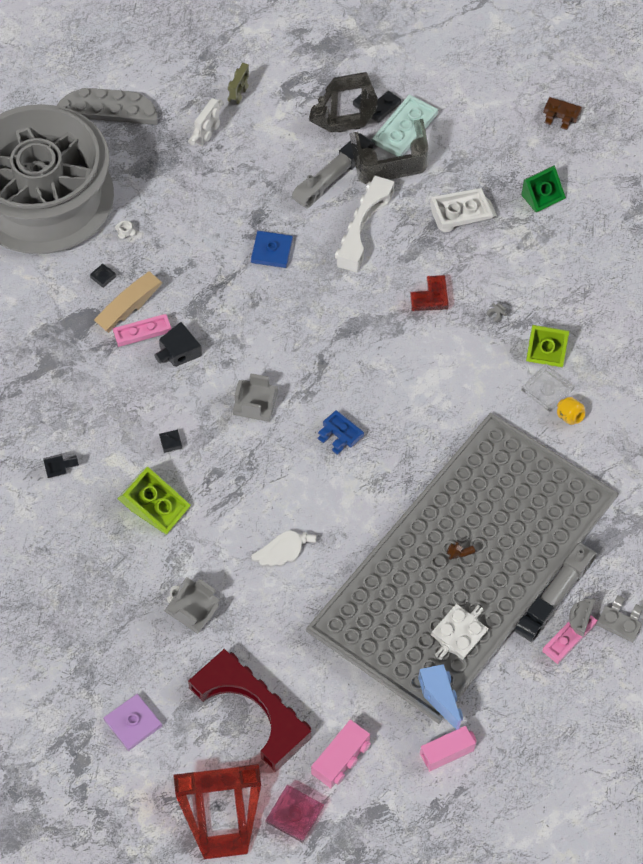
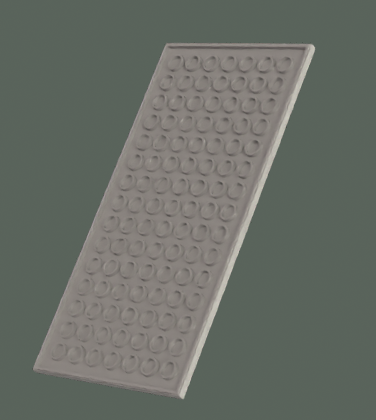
M490 412L308 625L306 632L440 724L444 717L424 698L418 680L419 670L444 664L445 670L450 672L452 681L450 686L452 690L456 691L458 701L514 630L520 619L527 613L537 597L543 593L561 570L565 560L578 543L583 542L616 500L619 493ZM455 541H458L459 545L463 547L462 549L469 546H474L475 548L474 554L458 557L457 559L449 560V555L446 554L450 543L454 544ZM456 604L469 613L477 605L480 608L482 607L484 611L477 619L488 628L487 633L464 660L450 652H447L442 660L438 659L439 656L436 657L435 653L442 646L439 641L431 636L436 626Z

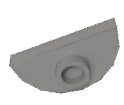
M587 598L579 601L570 610V626L576 634L582 637L584 636L595 599Z

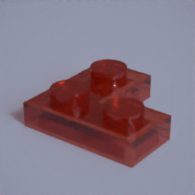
M445 275L427 276L428 291L410 292L411 311L448 310Z

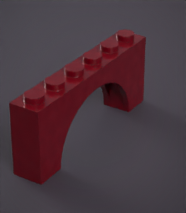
M223 649L188 680L189 689L202 702L218 694L233 693L245 696L258 704L268 717L271 726L269 739L260 750L261 759L276 772L311 740V727L306 721H300L291 707H286L281 703V698L276 693L272 694L261 679L257 680L248 666L245 665L243 667L233 652L229 653L226 649Z

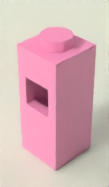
M464 726L422 745L420 755L430 772L473 752L477 742L476 737L472 731H468L467 727Z

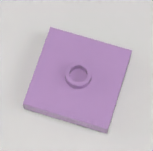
M138 694L103 718L128 751L162 727V723Z

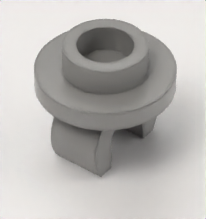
M499 302L496 305L492 303L494 308L487 311L489 317L493 313H497V316L493 319L496 323L501 320L502 314L504 316L507 315L505 313L507 309Z

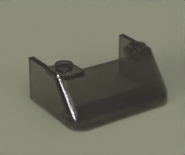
M423 119L414 120L417 138L410 144L411 154L379 161L373 149H361L358 132L349 133L359 181L363 184H368L369 181L372 182L374 175L391 180L423 173L427 167L428 141Z

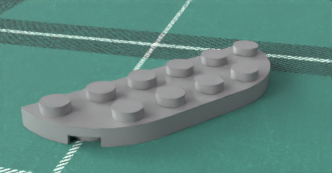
M81 88L67 94L57 104V106L76 111L88 119L153 125L158 123L157 112L153 103L137 92Z

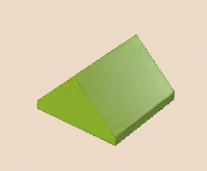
M532 324L526 361L563 367L569 330Z

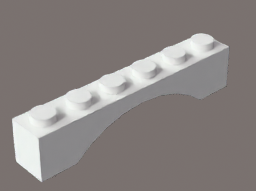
M375 175L372 182L369 181L367 184L366 195L363 194L361 197L360 208L355 210L354 221L349 223L348 234L342 238L341 249L338 248L335 254L337 267L356 273L364 258V247L360 238L361 230L366 221L375 212L388 206L394 193V181Z

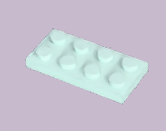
M408 95L374 135L372 141L376 146L402 158L437 116L438 109Z

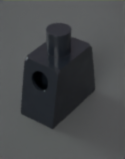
M180 322L160 338V351L154 354L158 363L161 364L168 359L173 366L177 367L201 357L202 349L199 342L184 324Z

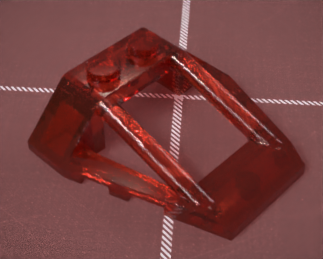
M259 764L174 774L176 798L203 858L212 859L248 854L261 790ZM250 787L246 823L242 788ZM234 789L239 833L208 837L203 793ZM195 794L198 827L187 795Z

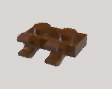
M549 97L543 112L546 114L544 123L551 125L554 117L561 118L563 122L561 128L568 130L571 122H577L582 107Z

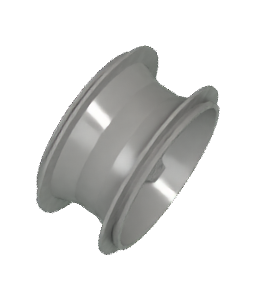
M44 104L21 106L0 114L1 246L26 254L55 253L75 247L86 241L104 224L110 214L114 200L113 182L108 172L109 150L101 131L88 118L65 107Z

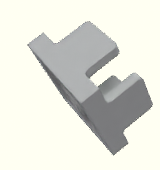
M252 373L250 374V381L239 380L234 395L233 415L270 422L278 394V386L269 385L268 376Z
M186 577L164 611L198 634L205 623L211 619L219 606L218 602L220 599L213 595L216 590L203 580L199 579L197 582H194Z

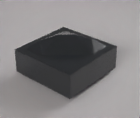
M103 263L90 274V278L103 288L116 277V273Z
M178 429L159 434L164 453L182 449Z

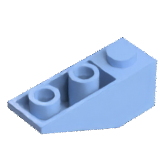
M444 664L420 669L418 680L424 698L458 730L461 721H463V714L460 708L457 709L456 691L452 690L450 686L452 682L450 672L445 670Z

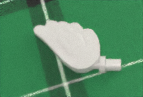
M286 531L278 535L264 548L252 554V561L259 562L262 567L267 565L270 567L275 565L283 566L287 562L292 563L298 558L302 543H316V535L307 534V532H303L301 535L294 531Z

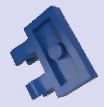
M337 410L323 421L324 428L318 432L320 435L318 440L322 443H325L332 433L338 437L332 443L334 446L332 451L337 455L346 445L351 448L364 437V432Z

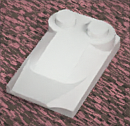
M482 188L434 196L430 200L432 214L437 227L443 232H450L455 226L483 221L497 216L491 201L485 197Z

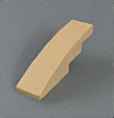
M148 271L121 292L94 321L109 333L120 320L124 322L135 308L139 310L160 287L162 282Z

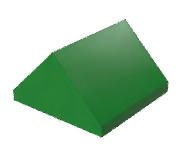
M555 165L523 181L521 196L535 212H539L566 198Z

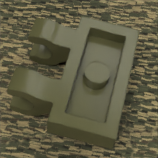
M242 62L240 68H237L233 81L229 82V102L232 99L236 100L238 105L241 102V90L243 88V92H246L249 86L247 83L249 64Z

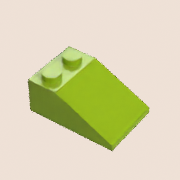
M148 466L139 472L117 498L131 512L164 534H168L191 506Z

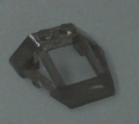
M367 72L334 77L325 89L326 93L324 96L319 97V103L311 108L309 121L331 133L350 129L357 130L365 127L377 110L378 97ZM362 88L359 106L360 113L337 116L338 92ZM331 97V110L329 112L326 104Z

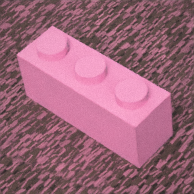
M350 719L311 766V774L329 788H332L335 784L339 785L345 777L344 772L348 768L352 769L358 761V755L361 752L365 753L370 747V733Z

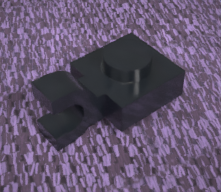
M62 454L43 458L47 478L67 474L66 468L79 466L76 455L63 459Z

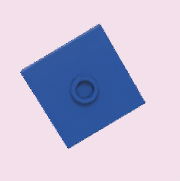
M257 231L251 263L287 268L293 236Z

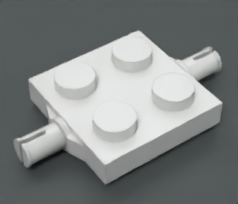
M211 98L194 122L195 129L193 135L188 140L189 144L195 145L196 143V145L202 147L206 141L210 140L212 132L218 129L220 125L219 111L224 105L222 100Z
M456 604L436 626L431 636L439 641L442 646L435 653L436 657L439 656L438 659L442 660L447 652H450L464 660L488 631V628L477 619L484 611L482 607L480 608L477 605L469 613Z

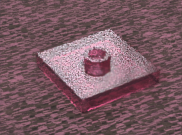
M286 785L266 818V823L303 843L322 812L324 804Z

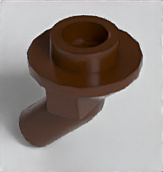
M455 541L454 544L450 543L446 554L449 555V560L457 559L458 557L474 554L475 548L474 546H469L462 549L463 547L459 545L458 541Z

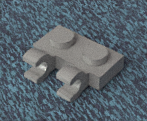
M617 595L611 608L605 606L596 625L633 643L642 626V623L637 620L642 613L643 607L636 604L630 617L619 612L625 598Z

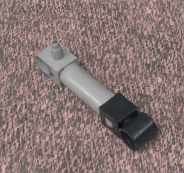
M358 133L352 141H349L339 150V155L314 177L308 175L307 179L294 189L292 199L306 209L311 207L324 195V190L347 169L352 170L363 160V156L367 157L370 155L375 143L363 134Z
M581 542L578 543L565 560L563 568L541 597H537L528 609L527 614L520 619L514 631L532 643L551 619L554 610L575 582L579 581L591 566L597 553Z

